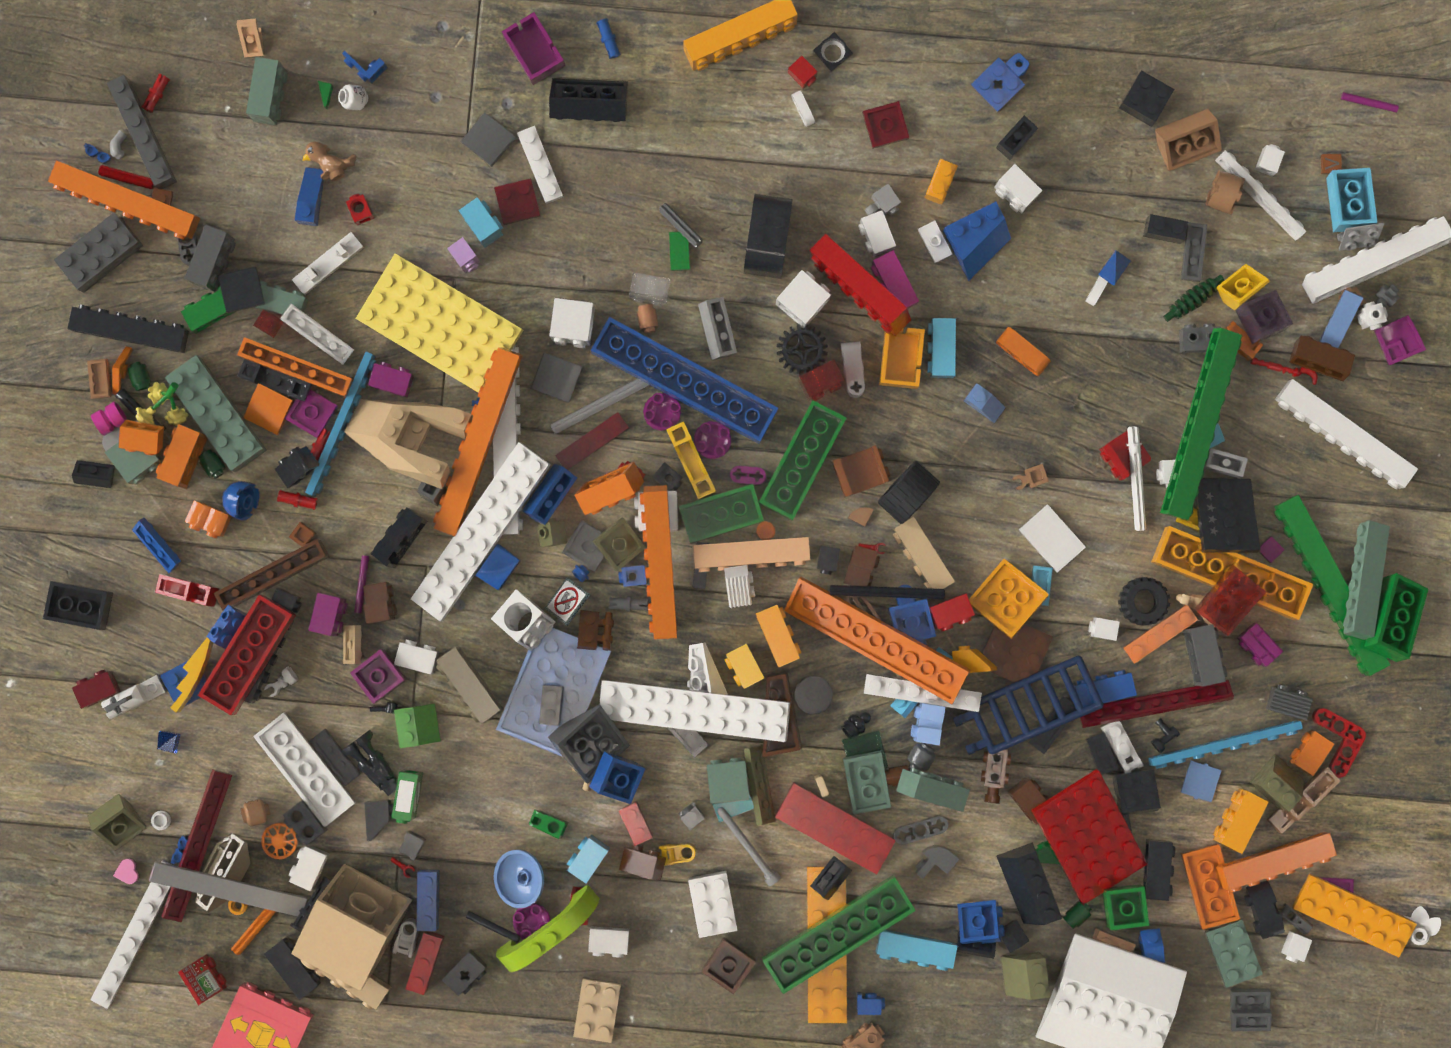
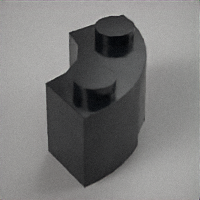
M1269 881L1260 882V884L1255 886H1247V895L1244 898L1247 906H1250L1253 912L1255 932L1260 933L1262 939L1285 933L1282 915L1276 907L1277 900Z

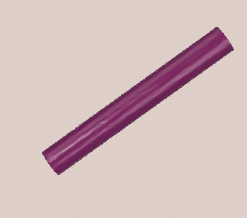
M1345 92L1341 95V100L1397 113L1399 105Z
M362 555L354 608L355 613H362L364 600L363 586L366 585L369 556Z

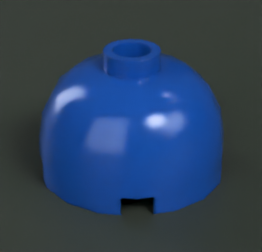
M238 481L232 483L222 496L225 511L236 519H249L253 515L250 513L252 508L256 509L258 506L259 489L255 488L256 485L250 482Z

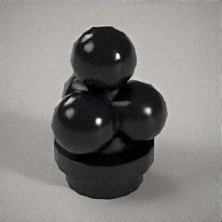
M868 712L861 713L860 717L854 714L850 715L848 720L844 722V725L841 726L842 731L850 739L857 737L865 732V724L871 721V715Z

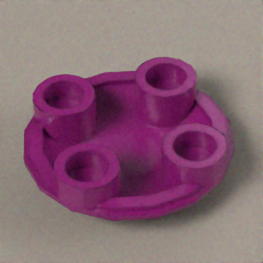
M655 393L645 403L643 409L644 419L653 429L666 430L679 422L681 406L675 398L665 393Z
M715 421L701 424L694 434L696 450L701 456L708 459L722 457L731 446L729 429Z
M536 903L529 907L518 908L513 915L514 930L521 936L522 940L551 921L550 914L546 908Z

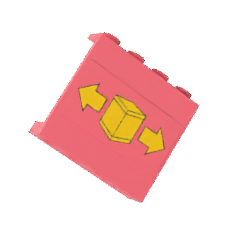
M243 983L236 993L212 1048H298L309 1021L313 1018L314 1014L310 1013L308 1008L303 1006L298 1008L292 1005L293 1002L288 999L282 998L280 1000L276 998L275 994L270 991H260L252 983Z

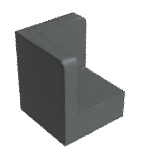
M409 830L404 837L399 852L409 856L410 860L415 861L427 839Z

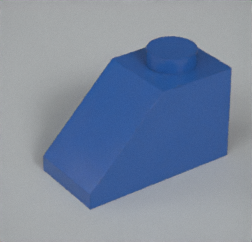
M1160 928L1141 930L1138 939L1141 955L1165 963Z

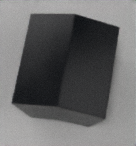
M1017 920L1011 921L1004 926L1005 936H1002L1001 939L1010 953L1029 942L1028 937Z

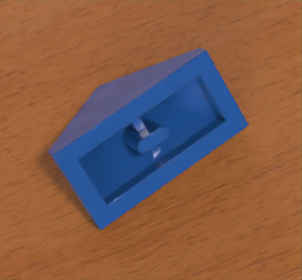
M1115 250L1098 275L1114 286L1131 260Z

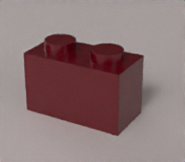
M104 669L94 674L95 677L92 679L84 678L76 682L77 685L72 687V690L81 709L88 708L121 692L112 671L106 672Z

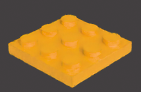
M1003 559L969 598V601L976 611L1012 639L1048 598L1049 594L1006 559Z

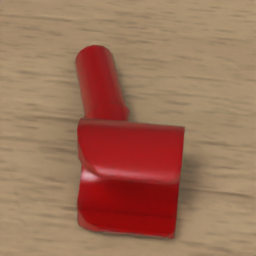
M859 543L858 546L877 551L878 554H884L885 552L878 551V546L886 545L884 543H877L875 545Z
M394 857L390 859L391 862L403 870L405 877L411 878V875L406 873V869L410 868L415 872L413 865H405Z

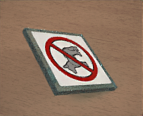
M566 578L545 609L568 626L590 594L569 578Z

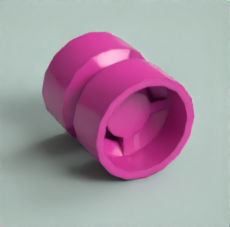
M115 401L105 406L104 411L100 409L91 414L94 425L103 436L114 431V427L119 428L127 420L125 413Z

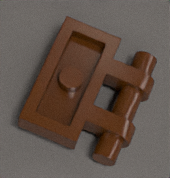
M580 610L577 649L596 650L597 643L603 644V650L609 651L610 645L613 643V636H611L612 627H614L613 613L606 612L605 619H599L600 612ZM598 627L604 628V635H598Z

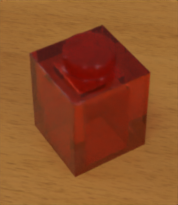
M263 309L253 326L274 338L284 322Z

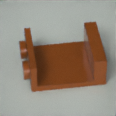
M876 445L866 450L832 461L844 498L889 481L888 478L891 476L888 467L883 466L882 459H884L881 448L877 449Z

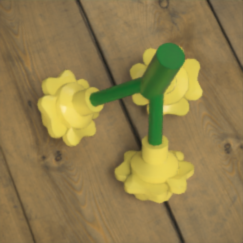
M155 382L152 387H149L148 391L150 393L148 398L155 405L153 407L150 406L148 409L137 407V421L154 425L152 415L156 412L155 409L170 399L172 407L171 411L167 412L165 420L168 421V424L175 426L184 423L189 415L185 412L184 408L179 409L175 405L173 397L179 385L176 382H172L170 387L166 388L165 383L159 384Z

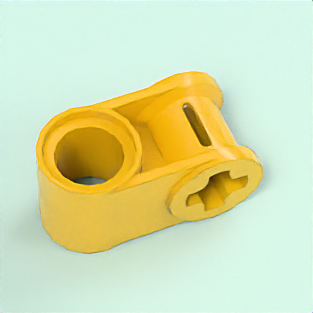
M691 843L658 846L661 850V855L666 857L664 866L690 862L694 859L697 851L696 847ZM688 847L692 850L693 854L691 857H685L682 850Z

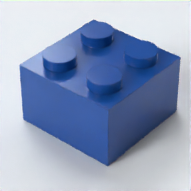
M604 751L589 787L598 794L631 804L645 768L637 762Z

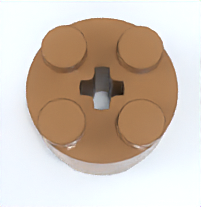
M1219 170L1212 182V189L1208 193L1206 206L1232 215L1235 208L1234 202H1239L1242 191L1239 189H1242L1245 178Z

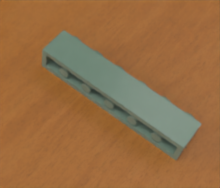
M1369 520L1360 523L1357 528L1358 536L1354 547L1355 557L1351 567L1352 577L1349 583L1350 591L1346 602L1347 612L1343 622V634L1363 640L1372 638L1375 635L1390 526Z

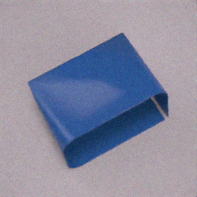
M497 544L475 576L495 589L500 590L515 570V567L520 563V560L503 546Z

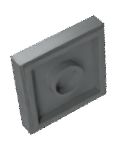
M581 520L562 553L595 573L604 556L592 541L602 532Z

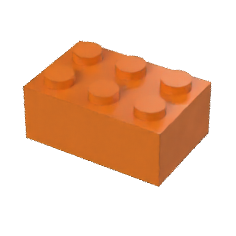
M178 424L171 433L172 441L170 445H167L163 455L165 458L157 467L156 478L187 489L199 461L198 457L201 455L208 438L205 434Z
M632 462L584 483L574 496L584 515L589 513L594 515L602 511V508L605 506L611 508L617 505L619 500L625 499L627 501L635 497V493L641 490L640 487L644 480L636 464Z

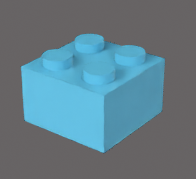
M477 197L459 210L484 248L503 236L501 223L495 215L491 217L492 211L484 200L480 201Z
M593 835L589 839L587 837L583 839L578 846L580 852L578 855L574 853L567 863L570 866L567 871L584 883L588 882L610 849L609 846Z

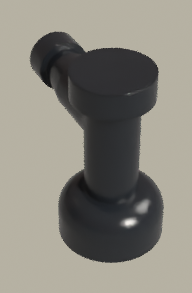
M1160 718L1155 723L1165 735L1160 739L1154 738L1151 743L1159 753H1162L1165 750V744L1175 736H1180V733L1174 726L1169 728Z

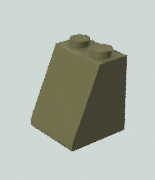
M1276 754L1271 757L1249 782L1278 809L1288 812L1291 811L1303 796L1304 779Z
M1040 952L1001 956L1006 996L1028 1000L1050 998L1046 959Z

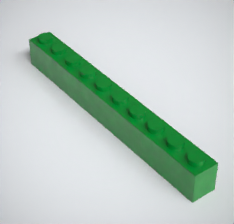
M1213 328L1161 507V514L1181 520H1189L1193 514L1194 500L1199 493L1198 486L1204 476L1203 469L1205 462L1209 458V448L1215 437V427L1220 420V410L1225 402L1226 389L1231 382L1230 375L1236 365L1237 351L1241 347V334L1224 328Z
M1292 496L1275 505L1274 514L1276 518L1282 521L1284 533L1293 541L1292 547L1297 555L1300 554L1303 560L1301 562L1306 572L1309 571L1312 577L1311 583L1315 589L1320 591V599L1325 606H1328L1331 620L1337 623L1340 628L1338 630L1339 635L1343 640L1347 641L1349 645L1347 649L1352 657L1355 656L1358 662L1356 665L1360 673L1365 676H1371L1390 666L1386 657L1364 647L1366 639L1363 640L1343 634V622L1347 612L1346 602L1349 598L1350 590L1300 496Z

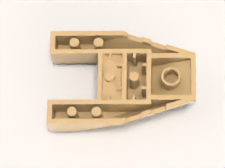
M361 399L344 432L361 447L368 450L372 456L384 463L388 469L443 489L450 474L448 464L418 452L430 427L466 439L467 433H465L467 424L472 422L473 418L470 413L453 407L421 402Z

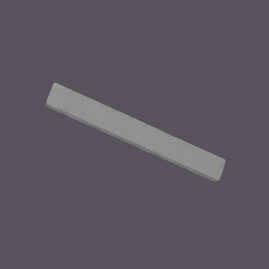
M157 861L154 863L149 882L293 916L299 915L300 908H304L307 898Z

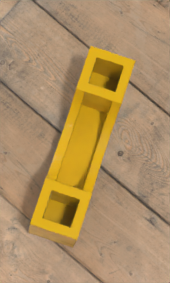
M684 421L666 429L698 500L716 493Z

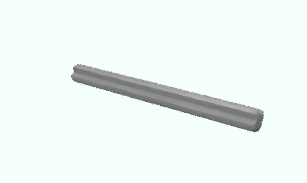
M636 379L552 423L551 428L557 434L649 386V384Z

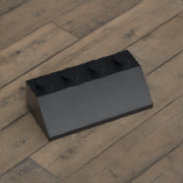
M552 78L549 95V118L557 120L574 119L577 121H626L628 81Z
M1033 842L996 855L1023 924L1046 925L1062 919L1058 904Z

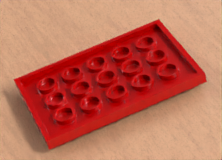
M1097 769L1031 810L1075 894L1083 905L1102 894L1105 889H1110L1147 865L1108 786Z

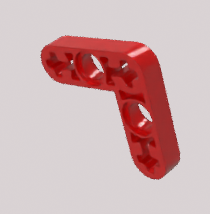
M1318 708L1312 714L1313 721L1317 725L1343 738L1328 767L1337 778H1342L1346 776L1366 738V732L1361 727L1328 709ZM1325 712L1324 716L1332 720L1330 722L1326 720L1319 721L1320 717H1318V714ZM1338 720L1344 724V728L1341 731H1336L1334 728V724ZM1348 728L1353 732L1359 731L1360 738L1353 739L1354 736L1352 734L1346 733ZM1348 746L1352 750V755L1346 758L1343 756L1342 751ZM1340 757L1342 760L1348 761L1347 764L1342 762L1340 766L1342 772H1337L1336 774L1334 766H1339L1341 763L1338 758Z

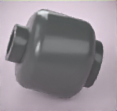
M926 743L915 744L907 756L908 761L911 763L909 766L927 771L936 759L935 750Z

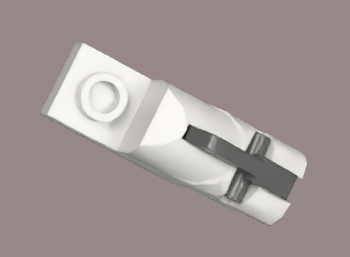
M155 675L101 702L102 708H105L107 717L113 719L167 691L159 675Z

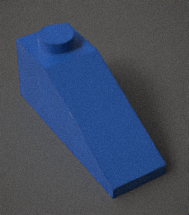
M305 168L295 213V221L298 224L318 226L324 183L320 176L324 173L322 169Z

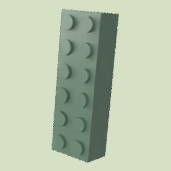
M195 355L165 377L170 385L172 382H176L179 385L175 393L231 471H239L267 451L201 357Z

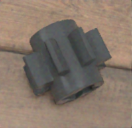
M1384 284L1375 294L1378 297L1376 302L1378 304L1382 303L1383 307L1386 305L1391 307L1400 298L1397 295L1399 289L1393 284L1389 287Z

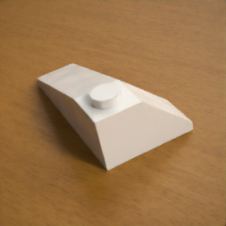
M706 643L689 645L688 668L691 671L690 680L687 681V687L692 691L728 695Z

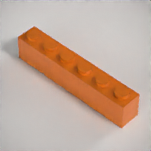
M245 337L237 354L241 358L311 383L314 386L345 398L353 382L352 378Z
M1321 832L1216 867L1223 889L1236 892L1242 889L1241 886L1247 884L1248 886H1255L1260 884V880H1273L1278 878L1277 875L1284 873V875L1296 872L1295 869L1313 867V863L1318 861L1320 863L1329 862L1331 857L1337 856L1330 833Z

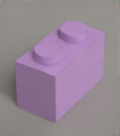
M463 237L447 248L465 273L467 271L470 273L478 267L480 261Z

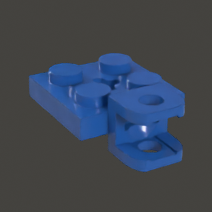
M1020 53L1011 57L1006 64L998 58L971 86L998 112L1025 86L1019 78L1028 70L1029 62ZM1017 62L1022 63V66L1017 67L1015 64ZM995 80L1003 82L1001 90L993 88Z

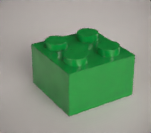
M1143 885L1112 887L1104 890L1103 900L1108 929L1118 930L1150 926L1145 887Z

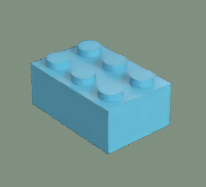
M1371 169L1332 170L1327 176L1326 181L1333 232H1345L1346 228L1377 224Z

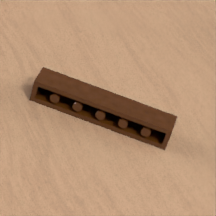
M316 539L215 592L214 595L222 610H225L228 604L235 607L329 558V555L322 541Z

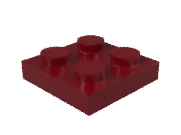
M899 101L862 111L872 149L909 139Z
M531 178L494 187L503 225L540 217Z

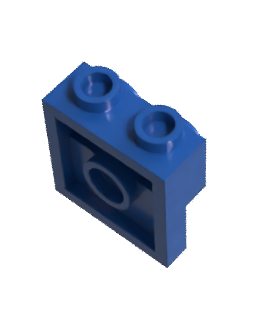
M228 604L206 637L214 644L226 649L247 614Z
M996 900L957 904L960 942L962 944L1002 942L1001 937L1005 936L1004 925H1000L1003 909Z

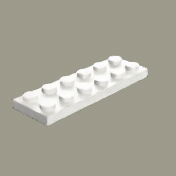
M285 712L253 736L324 827L356 803Z

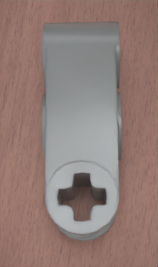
M860 341L841 343L847 393L852 398H858L865 390ZM854 384H857V387H861L858 393H855L853 389L851 390Z

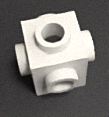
M1374 301L1363 305L1364 308L1357 311L1358 322L1362 329L1370 327V330L1381 328V324L1387 321V310L1382 306V303L1376 305Z

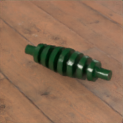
M1219 275L1215 279L1208 278L1206 283L1203 281L1199 283V286L1195 285L1192 289H1188L1186 294H1182L1180 299L1175 301V305L1172 304L1169 307L1170 310L1163 316L1167 322L1173 318L1179 319L1182 317V314L1187 315L1189 311H1194L1195 307H1201L1202 303L1208 300L1207 297L1210 298L1213 296V292L1216 293L1218 291L1216 287L1225 281L1223 276Z

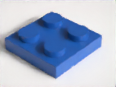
M187 661L160 675L174 702L182 694L176 687L188 674L183 669ZM203 674L196 690L185 706L201 698L198 694L207 681L205 674Z

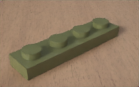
M763 745L746 748L744 753L757 825L776 822L765 757H762Z

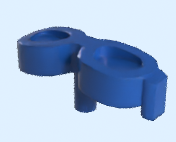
M84 144L85 152L88 156L95 157L97 155V159L101 163H107L111 160L107 153L99 152L91 144Z
M181 836L179 839L178 848L171 858L172 864L181 861L182 851L185 849L188 841L186 836Z

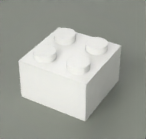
M1015 164L998 180L994 187L996 194L1002 199L1005 198L1010 203L1009 206L1015 212L1019 211L1021 214L1042 192V189Z

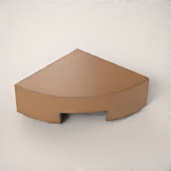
M856 509L849 515L848 519L865 527L874 509Z

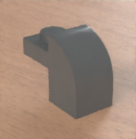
M934 845L927 847L922 851L927 858L926 860L922 859L916 865V874L923 879L935 864L948 874L959 861V858L943 846Z

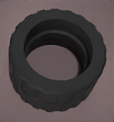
M915 461L879 499L878 504L900 524H903L931 496L939 486L940 481L923 465Z

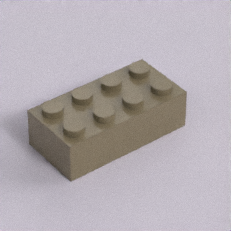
M454 647L436 660L438 663L437 669L442 675H447L449 686L453 691L459 692L461 695L459 697L460 701L465 707L469 706L472 710L470 715L476 723L480 722L483 724L504 709L460 647Z

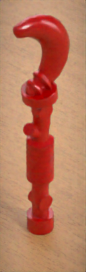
M1256 357L1250 362L1252 365L1258 364L1259 366L1267 367V369L1278 372L1282 371L1283 374L1288 372L1293 377L1307 374L1312 378L1313 385H1316L1318 382L1317 373L1304 367L1291 369L1282 366V364L1258 360Z

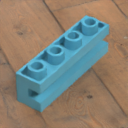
M884 930L878 935L879 940L876 946V953L882 959L891 960V957L899 958V962L910 963V961L918 962L917 965L929 967V964L936 965V969L944 971L954 967L957 951L956 943L891 930Z

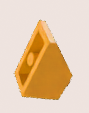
M970 645L958 646V650L952 651L953 660L970 669L969 673L997 670L995 664L978 649H970Z

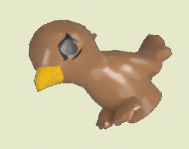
M316 141L307 144L303 161L317 162L324 172L320 175L321 179L325 181L331 179V181L340 180L345 176L344 170L347 167L355 166L356 155L354 154L346 159H341L327 154L331 150L327 148L328 145Z

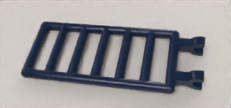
M1078 655L981 697L980 705L988 702L1003 735L1004 742L994 746L980 712L970 711L954 717L953 721L956 727L974 719L983 740L965 746L968 755L986 747L988 752L993 755L1103 708L1104 704L1083 658ZM1076 664L1094 701L1093 704L1083 707L1066 670ZM1058 672L1077 710L1067 715L1048 677ZM1042 680L1058 716V719L1049 723L1031 686L1032 683ZM1024 687L1041 725L1032 730L1029 729L1013 694V691ZM1006 695L1023 733L1013 738L995 699Z

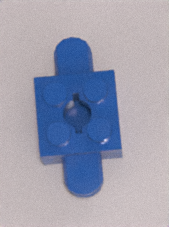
M901 585V586H899V587H905V588H912V587L909 586V585ZM896 598L898 606L888 608L892 627L927 646L926 639L936 637L927 599L916 601L915 598Z

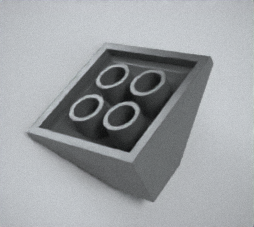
M597 705L567 721L548 736V739L587 784L592 781L604 751L619 756L630 746L601 705Z

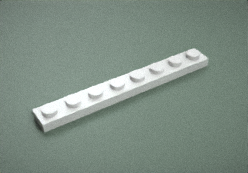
M164 860L161 861V863L170 864ZM150 883L91 1001L107 1009L110 1008L171 889L170 886Z

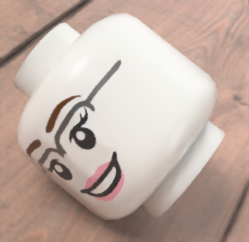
M349 84L339 91L338 99L345 109L361 110L368 102V95L362 86Z

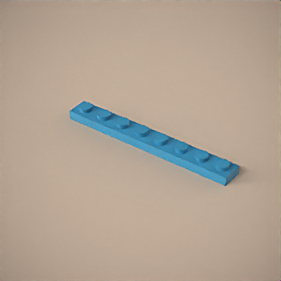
M365 352L320 456L319 466L315 468L305 491L309 495L316 497L322 491L324 485L322 483L324 476L327 477L330 472L331 466L329 464L332 458L335 459L339 450L337 448L338 443L343 441L346 435L344 429L354 414L352 413L354 406H358L361 400L360 392L362 388L365 389L368 384L369 378L367 376L369 371L373 370L374 363H376L375 356L371 353Z
M1296 720L1149 757L1148 761L1150 766H1156V769L1167 767L1169 762L1174 761L1175 764L1186 762L1185 758L1205 757L1204 753L1211 752L1214 755L1222 753L1224 748L1230 747L1231 750L1242 748L1241 744L1249 742V745L1261 743L1260 739L1274 740L1286 733V736L1298 733L1297 730L1303 729L1301 721Z

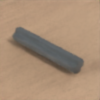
M664 203L659 208L660 213L694 247L701 245L702 238L667 203Z

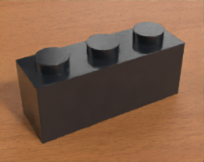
M1146 839L1145 860L1147 865L1144 866L1143 877L1146 899L1169 901V896H1172L1173 886L1170 885V878L1174 875V866L1171 865L1172 857H1175L1173 842Z
M285 937L264 953V955L300 1000L321 984L319 981L320 976L314 970L304 966L301 959L291 954L295 943Z

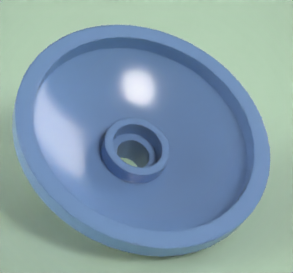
M511 850L503 854L498 860L494 870V884L498 895L506 904L514 908H525L533 905L540 898L544 888V874L540 863L531 853L525 850Z

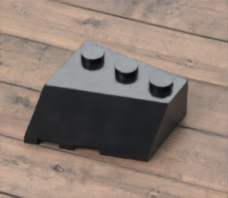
M408 507L405 510H400L396 516L397 520L395 523L388 527L385 536L376 544L371 552V555L386 567L395 568L428 522Z

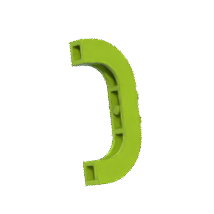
M587 884L572 895L570 903L559 915L522 942L516 944L512 940L508 941L497 949L496 957L509 972H515L526 967L577 930L594 912L600 898Z

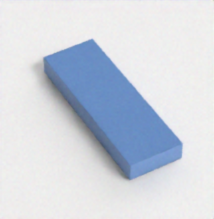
M1346 289L1344 290L1319 342H1326L1335 348H1339L1363 300L1362 296Z

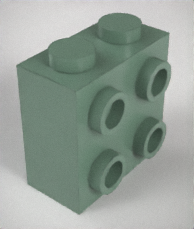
M119 442L105 452L129 484L135 483L136 485L145 479L144 475L148 472L153 473L156 471L158 465L163 462L158 454L146 455L144 452H128L125 449L119 448Z
M732 758L729 763H722V760L710 761L711 764L707 765L710 803L749 800L745 761H741V758Z

